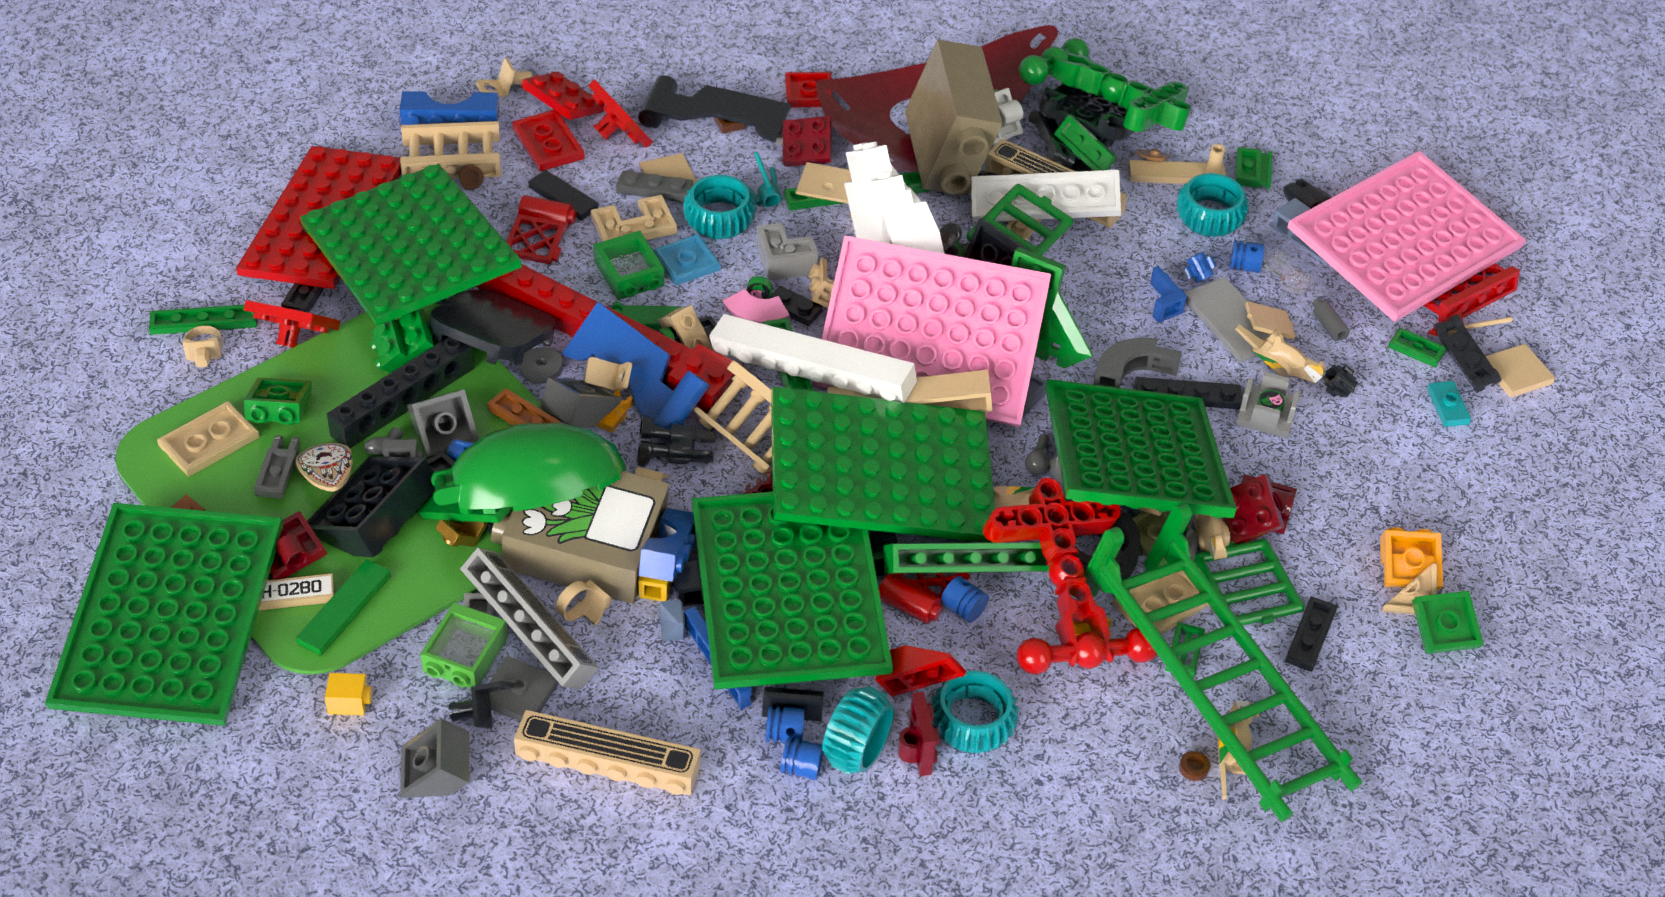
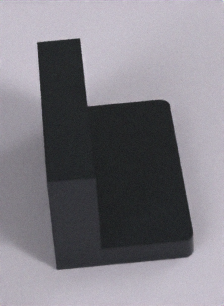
M765 687L762 717L768 716L769 706H773V709H776L777 706L780 707V710H783L784 707L805 709L804 720L822 721L824 691Z

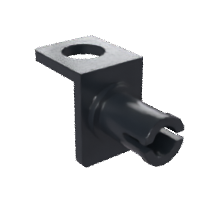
M498 681L471 686V700L451 702L449 704L448 710L456 709V712L449 713L451 720L459 721L474 717L475 727L492 728L490 692L515 688V683Z

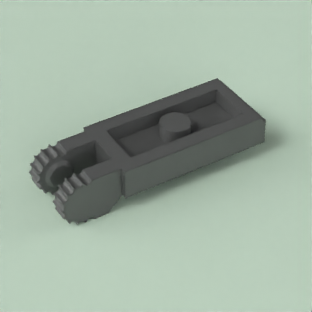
M276 435L274 437L254 487L255 496L284 498L296 463V457L300 451L301 439L299 437H292L288 449H283V436Z

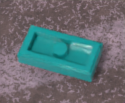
M1455 382L1429 383L1427 390L1444 427L1469 425L1471 417Z

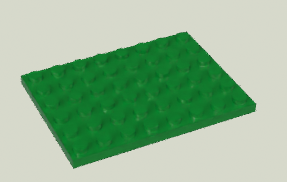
M439 163L426 166L424 169L412 174H405L399 179L382 183L378 187L359 192L355 196L342 201H335L329 206L312 210L308 214L300 216L302 226L376 326L522 267L521 259Z
M1047 379L1045 391L1066 499L1076 502H1099L1103 505H1125L1134 509L1141 507L1151 508L1160 512L1171 511L1173 507L1185 503L1190 507L1192 515L1203 514L1214 518H1234L1236 512L1235 502L1202 398Z
M772 387L771 426L774 520L994 543L989 541L983 533L985 522L995 510L985 411L910 402L903 404L898 401L889 402L885 399Z
M773 492L692 498L714 690L892 673V660L868 530L774 520Z
M113 503L45 701L47 708L225 726L276 553V543L280 539L284 525L282 518Z

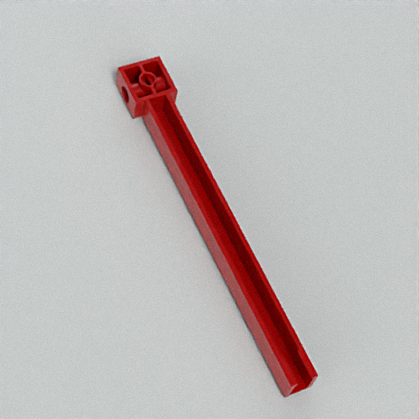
M523 264L519 269L475 286L479 290L495 292L548 313L555 319V328L571 337L576 334L597 304V301ZM605 306L671 355L662 383L674 391L686 372L690 370L710 385L696 405L706 414L733 382L734 374L727 369L733 360L701 344L691 349Z

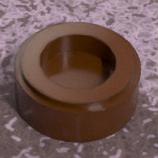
M467 165L460 171L459 181L466 189H477L484 181V174L479 167Z
M1187 752L1181 757L1179 764L1180 773L1188 780L1201 781L1208 776L1210 761L1201 752Z

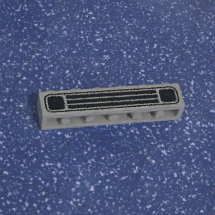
M477 547L460 568L461 571L562 687L582 689L599 669L598 665L498 552Z

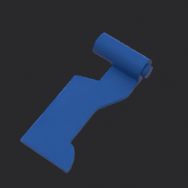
M599 302L594 306L562 352L563 355L577 361H586L595 355L599 359L616 364L631 362L632 368L629 385L638 411L643 416H650L654 423L666 428H670L672 423L684 424L710 387L706 381L690 370L686 372L674 391L662 383L671 355Z

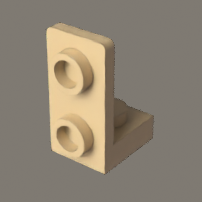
M821 258L818 265L814 264L810 270L809 278H811L809 290H811L813 302L828 308L834 280L828 278L827 260Z
M692 305L678 308L658 319L662 328L672 327L676 331L683 345L694 349L698 344H701L713 350Z

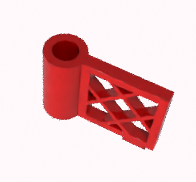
M523 195L519 203L518 215L506 242L511 248L521 241L525 244L526 248L521 250L513 249L520 259L551 265L552 261L557 262L562 251V248L559 247L566 228L568 229L570 224L573 225L575 223L577 212L573 210L572 204ZM521 224L532 225L534 229L522 233L520 227ZM548 229L557 230L555 235L548 238L543 234ZM538 234L542 240L530 245L527 239ZM545 246L549 249L547 256L539 255L535 252Z
M916 573L918 579L909 580L903 577L904 574H888L879 586L880 600L929 624L931 620L935 622L942 612L941 597L948 584L957 576H961L968 581L970 575L967 573H957L955 576L943 577L942 573H936L937 578L924 579L922 573ZM940 585L942 591L940 594L929 590L928 586Z

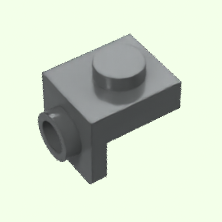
M417 439L383 440L384 457L424 458L423 450L418 451Z

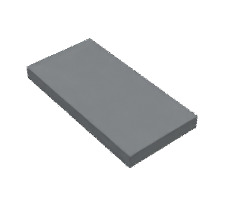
M1226 277L1184 292L1187 296L1186 303L1239 363L1257 357L1252 351L1254 348L1235 328L1240 324L1258 338L1265 340L1271 334L1253 330L1251 321L1247 318L1248 313L1245 307L1247 300Z

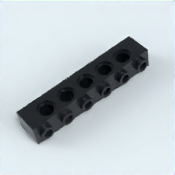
M447 337L326 413L330 436L338 443L349 448L357 445L408 412V404L430 398L474 369L472 346Z

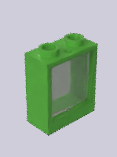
M453 602L420 654L423 672L434 678L440 677L449 680L459 687L471 688V686L479 685L508 639L506 621Z

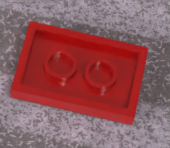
M553 71L549 74L534 75L522 81L521 88L568 120L603 112L605 104L600 106L591 97L593 94L586 92L580 88L579 84L571 82L560 72Z
M551 110L512 121L513 131L539 172L585 159L584 150L557 111Z

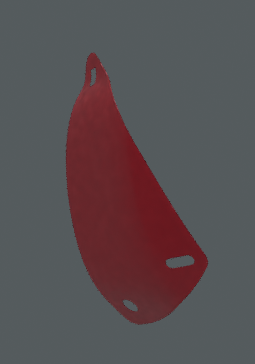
M1053 25L1030 28L1011 33L980 46L983 49L993 89L999 91L1009 88L1012 100H1017L1020 103L1032 85L1026 84L1021 80L1019 65L1027 56H1041L1057 38L1058 29ZM1039 33L1046 37L1036 48L1030 46L1031 41ZM926 63L859 76L819 80L816 83V88L825 116L831 117L832 127L852 144L857 145L877 141V146L887 145L888 155L894 160L890 161L894 169L919 172L911 136L895 125L890 118V112L892 107L899 102L911 99ZM827 90L835 91L849 105L850 109L842 108Z

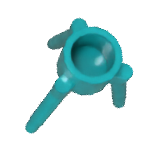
M755 152L756 162L764 183L759 186L758 195L748 185L746 186L754 195L757 205L763 204L766 208L776 206L782 200V196L779 192L775 168L773 166L770 167L771 184L759 153Z

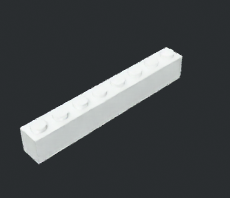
M723 314L709 335L713 351L725 357L762 366L766 369L788 373L792 376L807 378L815 382L833 385L840 389H848L863 395L878 397L889 402L898 401L904 404L917 383L914 363Z

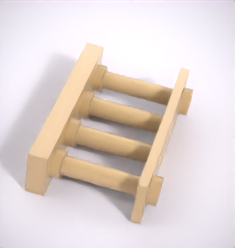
M499 121L401 125L403 146H409V157H401L402 176L439 163L452 179H458L460 171L467 165L479 167L484 177H501L500 153H493L492 142H500ZM468 143H483V153L468 154ZM444 144H458V154L444 155ZM419 145H434V155L419 156Z
M733 360L727 368L734 374L731 385L707 414L697 406L693 411L701 416L698 422L711 431L714 427L756 462L752 466L765 476L768 472L772 471L770 466L772 463V446L762 458L751 450L771 427V405L768 408L770 411L744 443H741L733 435L760 402L763 404L767 400L771 404L772 390ZM748 385L753 389L750 393L752 396L724 429L715 420L740 389H745Z

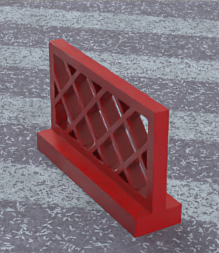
M1495 263L1479 272L1482 275H1474L1464 281V284H1459L1433 299L1435 301H1442L1440 305L1430 301L1423 306L1439 315L1438 322H1443L1459 309H1461L1462 317L1464 318L1516 291L1520 270L1514 266L1504 269ZM1486 273L1495 274V275H1493V276H1486ZM1468 282H1473V283H1477V284H1475V285H1468ZM1450 291H1455V292H1460V293H1458V294H1450Z

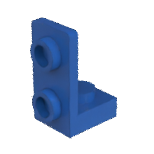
M1159 266L1153 267L1150 284L1161 297L1155 301L1152 317L1159 323L1182 314L1187 296Z

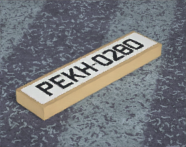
M332 573L267 580L259 611L327 603L334 595Z

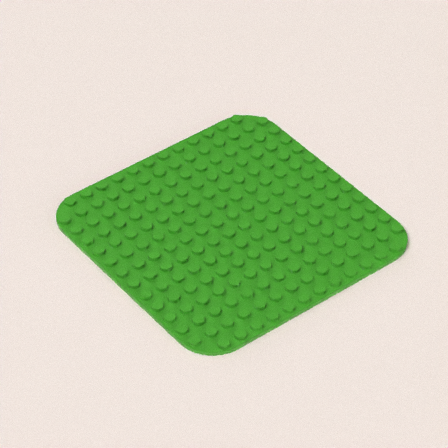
M433 303L422 308L424 309L428 326L430 323L431 311L435 307L440 305L438 303ZM364 312L340 324L339 331L330 329L328 334H319L139 423L123 437L117 448L116 465L120 477L139 501L146 506L170 508L187 494L202 506L205 511L279 517L282 520L301 511L306 521H308L335 491L322 490L312 485L299 472L296 463L283 499L255 496L254 487L268 448H271L276 435L283 436V449H288L292 437H299L301 439L299 454L307 448L319 444L338 443L330 436L326 413L390 374L387 371H381L374 362V359L378 356L377 352L370 346L369 341L373 339L371 331L376 327L375 323L367 312ZM430 331L431 337H432V340H433V335H434V333H433L432 331ZM433 340L434 346L438 344L435 340ZM473 346L474 369L430 397L465 389L479 439L488 433L511 426V424L488 411L487 405L490 400L505 388L541 409V402L499 360H497L496 365L486 362L487 352ZM257 378L312 381V392L306 400V413L300 423L283 425L273 421L255 423L252 420H248L258 430L260 438L190 477L158 445L157 439L227 401L245 417L244 399ZM409 411L350 448L353 459L350 476L369 456L384 457V455H370L366 453L364 445L371 438L387 437L393 427L402 430L404 435L401 440L417 439L418 451L423 450L414 431ZM423 451L424 458H426V460H428L429 458L433 457V456L426 457V455H425V453H424V451ZM425 501L417 509L415 516L406 521L400 528L399 533L383 546V550L377 556H353L320 540L327 555L287 577L295 578L332 573L335 594L366 559L390 570L391 577L321 656L298 645L296 637L326 603L258 611L251 638L273 663L285 670L300 674H322L338 670L451 607L453 602L458 603L462 601L464 593H476L479 591L460 568L477 547L498 552L502 557V545L491 542V534L486 529L475 547L462 545L453 547L443 540L444 536L435 529L440 520L422 519L418 513L427 502ZM269 573L268 580H274Z

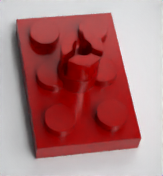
M595 79L588 85L594 92L591 97L600 106L605 104L603 110L607 114L593 127L606 141L615 131L621 128L625 133L630 130L627 135L636 145L641 142L647 148L653 143Z
M249 300L245 301L244 310L253 312V318L280 324L278 338L275 343L278 345L292 348L297 346L301 328L327 334L328 329L339 331L341 320Z

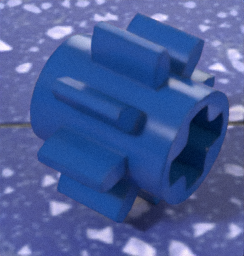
M1201 252L1187 259L1189 265L1184 270L1188 279L1195 277L1196 282H1200L1213 276L1212 268H1215L1217 265L1212 255L1206 257L1205 253Z

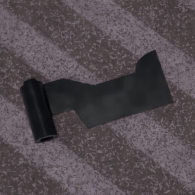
M661 75L656 79L638 115V119L645 127L658 128L664 117L679 121L715 117L755 126V132L760 137L776 143L783 127V120H786L791 109V104L710 85H705L692 97L676 94L678 89L677 82L670 76Z

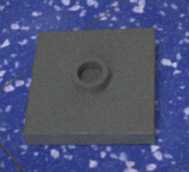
M506 656L489 683L498 681L515 683V688L490 692L491 710L521 721L525 710L541 712L559 682L546 670Z

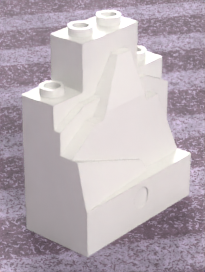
M877 141L853 145L854 150L846 152L852 181L845 182L844 185L856 238L944 254L940 231L926 201L921 202L913 190L907 187L902 175H899L891 165L887 145L877 146Z

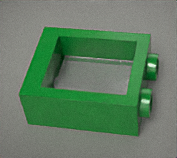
M641 231L593 244L594 262L617 300L633 297L636 294L656 290L664 286V267Z

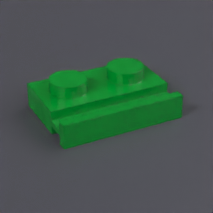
M1238 147L1235 181L1241 186L1259 188V185L1266 186V189H1270L1272 151L1261 153L1262 150Z

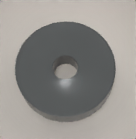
M533 348L524 353L523 363L520 364L521 374L530 382L547 383L548 377L558 378L563 370L562 357L551 348Z

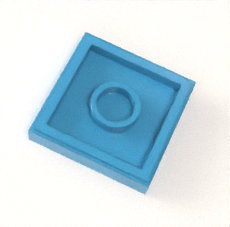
M698 234L653 249V252L675 286L721 270V264Z

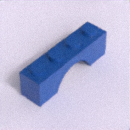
M402 91L399 109L401 125L498 121V93L474 92L465 101L455 104H443L431 99L426 91Z
M666 508L660 520L659 538H648L641 549L639 576L673 582L677 573H682L685 561L688 562L690 552L694 551L696 546L693 512Z

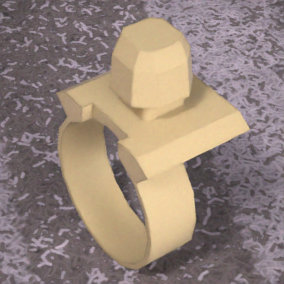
M198 326L189 330L185 335L183 347L186 359L194 361L197 367H207L210 359L221 357L220 350L222 349L223 342L221 333L212 326ZM201 334H212L219 338V342L214 336L203 341H192L191 339Z
M591 580L586 584L583 581H576L566 587L560 594L555 608L556 612L567 621L577 620L583 615L596 626L600 622L605 609L609 608L612 597ZM586 590L585 598L566 612L570 601L578 593Z

